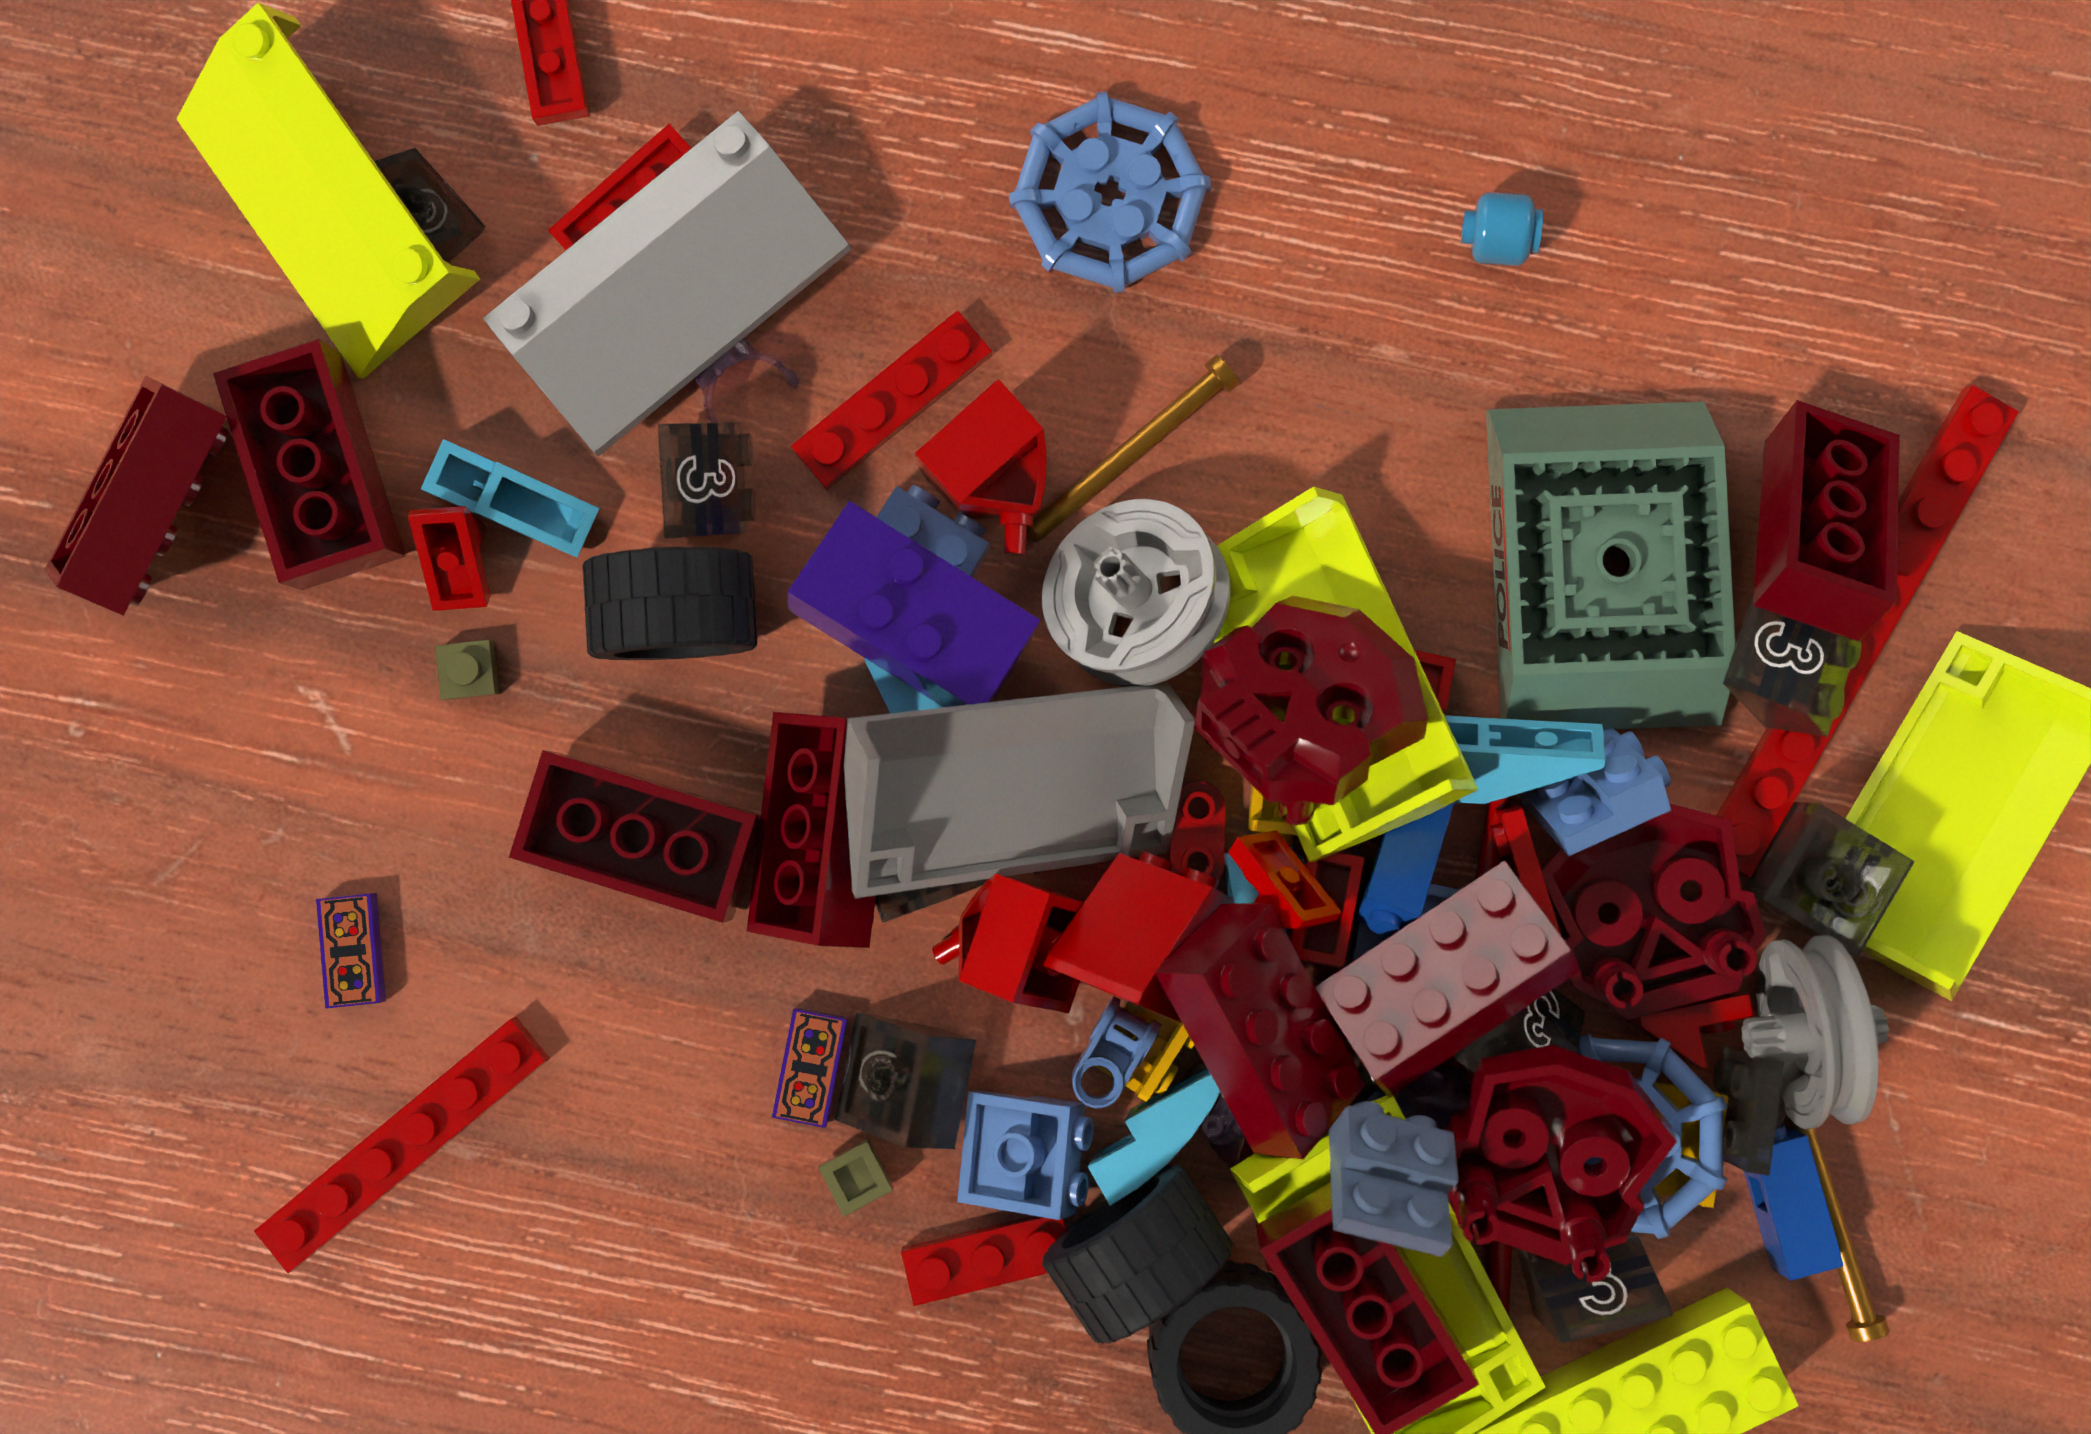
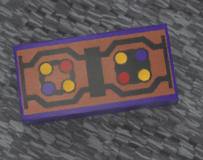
M377 893L316 899L325 1009L385 1002L386 995Z
M797 1007L793 1009L772 1118L822 1128L827 1127L848 1017Z

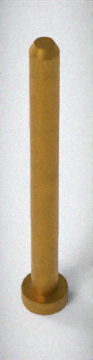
M1218 355L1212 357L1205 363L1208 372L1039 513L1033 519V526L1027 528V535L1034 542L1045 538L1219 390L1223 389L1230 393L1240 384L1232 369Z
M1788 1117L1791 1129L1808 1136L1844 1263L1843 1267L1836 1269L1853 1318L1846 1324L1850 1339L1855 1342H1866L1882 1338L1890 1333L1886 1317L1875 1315L1815 1128H1800Z

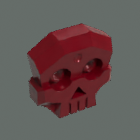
M1292 595L1275 603L1252 628L1249 625L1237 627L1204 651L1201 673V697L1198 700L1194 728L1205 738L1206 743L1211 744V748L1214 751H1218L1268 802H1279V815L1282 818L1287 814L1285 822L1297 826L1308 823L1315 813L1314 803L1335 805L1368 780L1370 766L1425 738L1428 717L1414 658L1360 609ZM1286 664L1290 665L1293 668L1290 670H1283L1278 668L1277 666ZM1344 718L1351 723L1343 725L1334 720Z
M1669 803L1671 811L1568 856L1560 846L1553 851L1540 868L1551 904L1564 929L1561 937L1571 949L1581 970L1568 979L1574 989L1603 1002L1626 1020L1739 991L1744 976L1750 975L1756 968V952L1766 939L1767 934L1755 894L1740 886L1732 820ZM1688 880H1695L1699 886L1698 895L1691 900L1683 899L1680 894L1681 885ZM1605 903H1613L1617 907V916L1611 922H1602L1598 917V910ZM1660 934L1682 949L1652 958Z
M1555 1045L1482 1058L1473 1076L1465 1110L1452 1115L1445 1128V1131L1454 1133L1458 1183L1448 1193V1197L1452 1203L1459 1228L1462 1229L1463 1235L1470 1242H1472L1475 1233L1476 1242L1480 1245L1488 1244L1495 1240L1565 1265L1571 1263L1573 1273L1580 1280L1584 1276L1582 1268L1584 1267L1586 1281L1597 1282L1604 1279L1611 1268L1610 1259L1606 1254L1605 1248L1626 1242L1644 1207L1640 1194L1641 1189L1677 1141L1670 1123L1627 1070ZM1510 1129H1519L1522 1131L1519 1135L1515 1137H1508L1504 1135L1505 1132ZM1591 1157L1602 1158L1597 1164L1590 1165L1585 1163Z

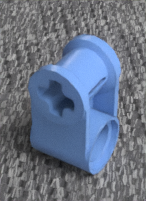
M1115 996L1111 998L1089 1036L1088 1040L1090 1041L1072 1073V1085L1077 1098L1084 1105L1092 1108H1105L1117 1100L1135 1068L1145 1058L1162 1025L1156 1020L1148 1023L1120 1006L1121 1000ZM1117 1024L1136 1035V1038L1132 1039L1113 1028L1114 1025ZM1101 1065L1111 1071L1113 1083L1106 1093L1094 1096L1083 1089L1081 1078L1088 1068Z

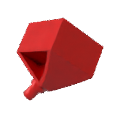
M998 378L914 454L921 473L957 513L964 514L971 519L1000 518V525L1005 527L1003 554L1024 556L1026 554L1027 528L1033 526V517L1040 511L1045 494L1047 459L1044 428Z
M995 873L979 888L961 914L959 925L952 929L951 936L933 946L934 957L942 965L959 957V981L1011 1003L1069 1013L1080 981L1043 965L1048 953L1085 901L1049 888Z

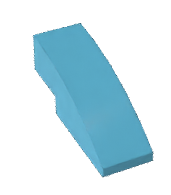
M443 439L420 489L458 507L466 506L476 515L576 558L599 510L596 506L503 464L493 462Z
M1207 1067L1167 1088L1162 1096L1156 1094L1150 1097L1147 1102L1143 1101L1132 1107L1125 1119V1123L1131 1133L1095 1152L1088 1168L1109 1205L1114 1204L1141 1187L1166 1166L1192 1138L1212 1109L1220 1093Z

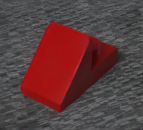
M466 506L410 510L408 519L432 610L487 607L491 595L479 550L486 532L485 524Z
M1277 830L1237 837L1228 854L1242 870L1246 880L1258 891L1259 895L1253 903H1271L1283 928L1299 929L1338 919L1342 913Z
M1735 991L1626 1021L1656 1042L1660 1038L1671 1042L1670 1048L1682 1060L1706 1071L1708 1068L1699 1027H1702L1703 1033L1729 1031L1736 1028L1735 1020L1751 1017L1753 1012L1749 994Z

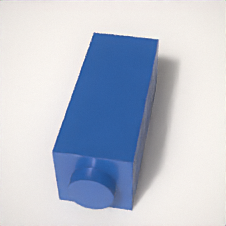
M1454 803L1380 835L1355 916L1356 921L1367 924L1377 934L1391 937L1421 917Z
M1769 1123L1753 1128L1751 1130L1752 1137L1735 1141L1771 1269L1792 1281L1843 1267L1844 1263L1808 1136L1785 1127L1784 1123Z

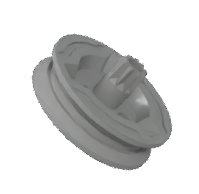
M1126 500L1106 506L1080 522L1061 542L1049 563L1042 591L1044 619L1056 644L1091 676L1105 683L1121 687L1154 685L1173 678L1188 669L1213 644L1228 612L1231 591L1230 576L1225 559L1219 548L1188 513L1170 503L1159 500ZM1180 575L1181 585L1162 593L1160 579L1166 576ZM1118 616L1133 619L1123 637L1113 636Z
M1828 935L1815 936L1807 942L1802 950L1788 940L1770 942L1761 955L1757 972L1756 1006L1758 1017L1745 1019L1741 1027L1745 1051H1747L1751 1058L1764 1057L1770 1081L1782 1108L1788 1117L1800 1128H1818L1825 1122L1829 1114L1843 1124L1849 1125L1863 1122L1873 1108L1877 1093L1879 1068L1877 1045L1885 1043L1888 1039V1020L1884 1016L1883 1009L1876 1005H1870L1860 973L1848 951L1837 939Z

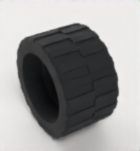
M720 547L644 548L600 554L590 557L583 563L587 653L592 658L608 660L702 658L743 653L753 650L758 645L753 558L747 552Z
M1167 1165L1141 1187L1114 1204L1109 1205L1108 1201L1104 1200L1078 1219L1051 1244L1043 1256L1042 1266L1095 1343L1109 1344L1145 1329L1193 1296L1225 1265L1226 1260L1232 1253L1233 1242L1183 1167L1180 1165Z
M1226 1261L1221 1270L1193 1296L1169 1314L1148 1326L1150 1334L1149 1339H1147V1354L1153 1386L1157 1391L1158 1401L1164 1413H1168L1173 1420V1425L1183 1434H1288L1291 1430L1295 1431L1304 1421L1303 1417L1309 1409H1312L1315 1403L1318 1384H1321L1322 1377L1320 1345L1277 1276L1271 1272L1267 1273L1260 1270L1256 1265L1246 1262L1245 1264L1233 1263V1261ZM1227 1307H1247L1265 1313L1279 1328L1285 1349L1282 1365L1274 1379L1264 1389L1250 1397L1232 1401L1207 1397L1193 1389L1183 1374L1180 1362L1182 1342L1193 1325L1207 1314Z

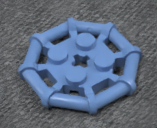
M1096 92V98L1045 124L1036 123L1029 131L1032 139L1016 189L1009 194L1010 207L1017 210L1043 260L1041 266L1049 273L1057 270L1111 287L1113 293L1124 292L1125 286L1176 260L1185 261L1191 254L1189 244L1205 194L1211 190V178L1203 174L1177 124L1179 118L1171 111L1165 115L1108 97L1107 92ZM1113 121L1148 132L1149 135L1143 145L1112 136L1111 124ZM1097 122V138L1084 140L1078 148L1072 151L1062 142V139ZM1162 145L1165 146L1180 178L1165 180L1162 175L1160 164L1153 157ZM1050 156L1062 164L1055 189H1038L1048 157ZM1108 181L1118 183V190L1126 195L1123 200L1114 199L1111 206L1101 204L1102 195L1099 192H1095L1099 185L1106 186ZM1165 198H1181L1172 230L1157 223ZM1055 207L1058 214H1061L1068 232L1059 240H1056L1041 210ZM1149 236L1157 245L1124 263L1122 250L1127 248L1129 243ZM1078 242L1109 252V264L1073 253L1072 251Z
M1591 1034L1580 1036L1579 1043L1576 1045L1578 1054L1606 1063L1605 1061L1646 1064L1642 1078L1634 1079L1670 1123L1677 1143L1641 1189L1640 1194L1644 1210L1641 1211L1631 1232L1655 1234L1658 1239L1670 1236V1229L1714 1190H1723L1726 1184L1727 1177L1723 1175V1110L1728 1108L1724 1096L1717 1097L1670 1048L1672 1043L1663 1038H1660L1658 1042L1593 1038ZM1662 1072L1692 1102L1691 1104L1678 1109L1655 1085ZM1700 1119L1698 1160L1683 1155L1682 1131L1685 1122ZM1591 1157L1585 1163L1590 1165L1597 1164L1602 1158ZM1677 1168L1691 1179L1662 1204L1654 1187Z

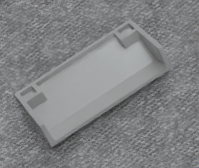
M737 111L483 319L597 456H600L852 249L770 145L745 117Z
M1168 682L1149 686H1130L848 718L844 772L852 892L855 898L991 878L995 873L1011 876L1114 861L1118 853L1132 858L1140 857L1142 851L1153 855L1168 853L1195 719Z

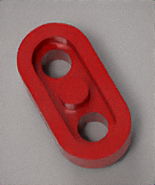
M1191 781L1183 784L1181 788L1174 828L1170 838L1169 862L1173 863L1170 871L1185 877L1188 870L1187 860L1189 856L1194 852H1201L1207 858V867L1202 872L1219 880L1225 866V801L1221 792L1214 785L1205 781ZM1195 797L1203 798L1208 804L1207 814L1200 819L1192 817L1188 811V804Z

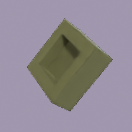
M481 640L435 646L441 700L451 701L500 695L495 641Z
M869 1138L828 1159L818 1167L843 1217L890 1193L894 1189Z

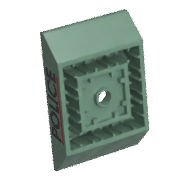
M1705 402L1488 409L1486 411L1500 719L1602 724L1603 730L1612 727L1615 730L1721 726L1736 671V649L1725 445ZM1608 547H1619L1627 553L1630 565L1623 577L1613 576L1604 568L1603 555Z

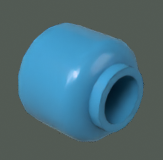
M1483 193L1477 201L1475 211H1464L1461 243L1471 244L1472 256L1477 263L1521 266L1526 262L1530 253L1538 254L1543 209H1535L1532 198L1526 194Z

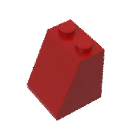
M1142 851L1139 860L1118 853L1048 953L1043 966L1182 1023L1159 982L1155 971L1222 903H1233L1234 899L1216 889L1219 883L1218 879L1203 872L1188 868L1184 877L1170 872L1173 863L1156 855Z

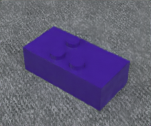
M851 501L847 503L788 590L789 611L942 707L992 702L1033 638L1040 619Z

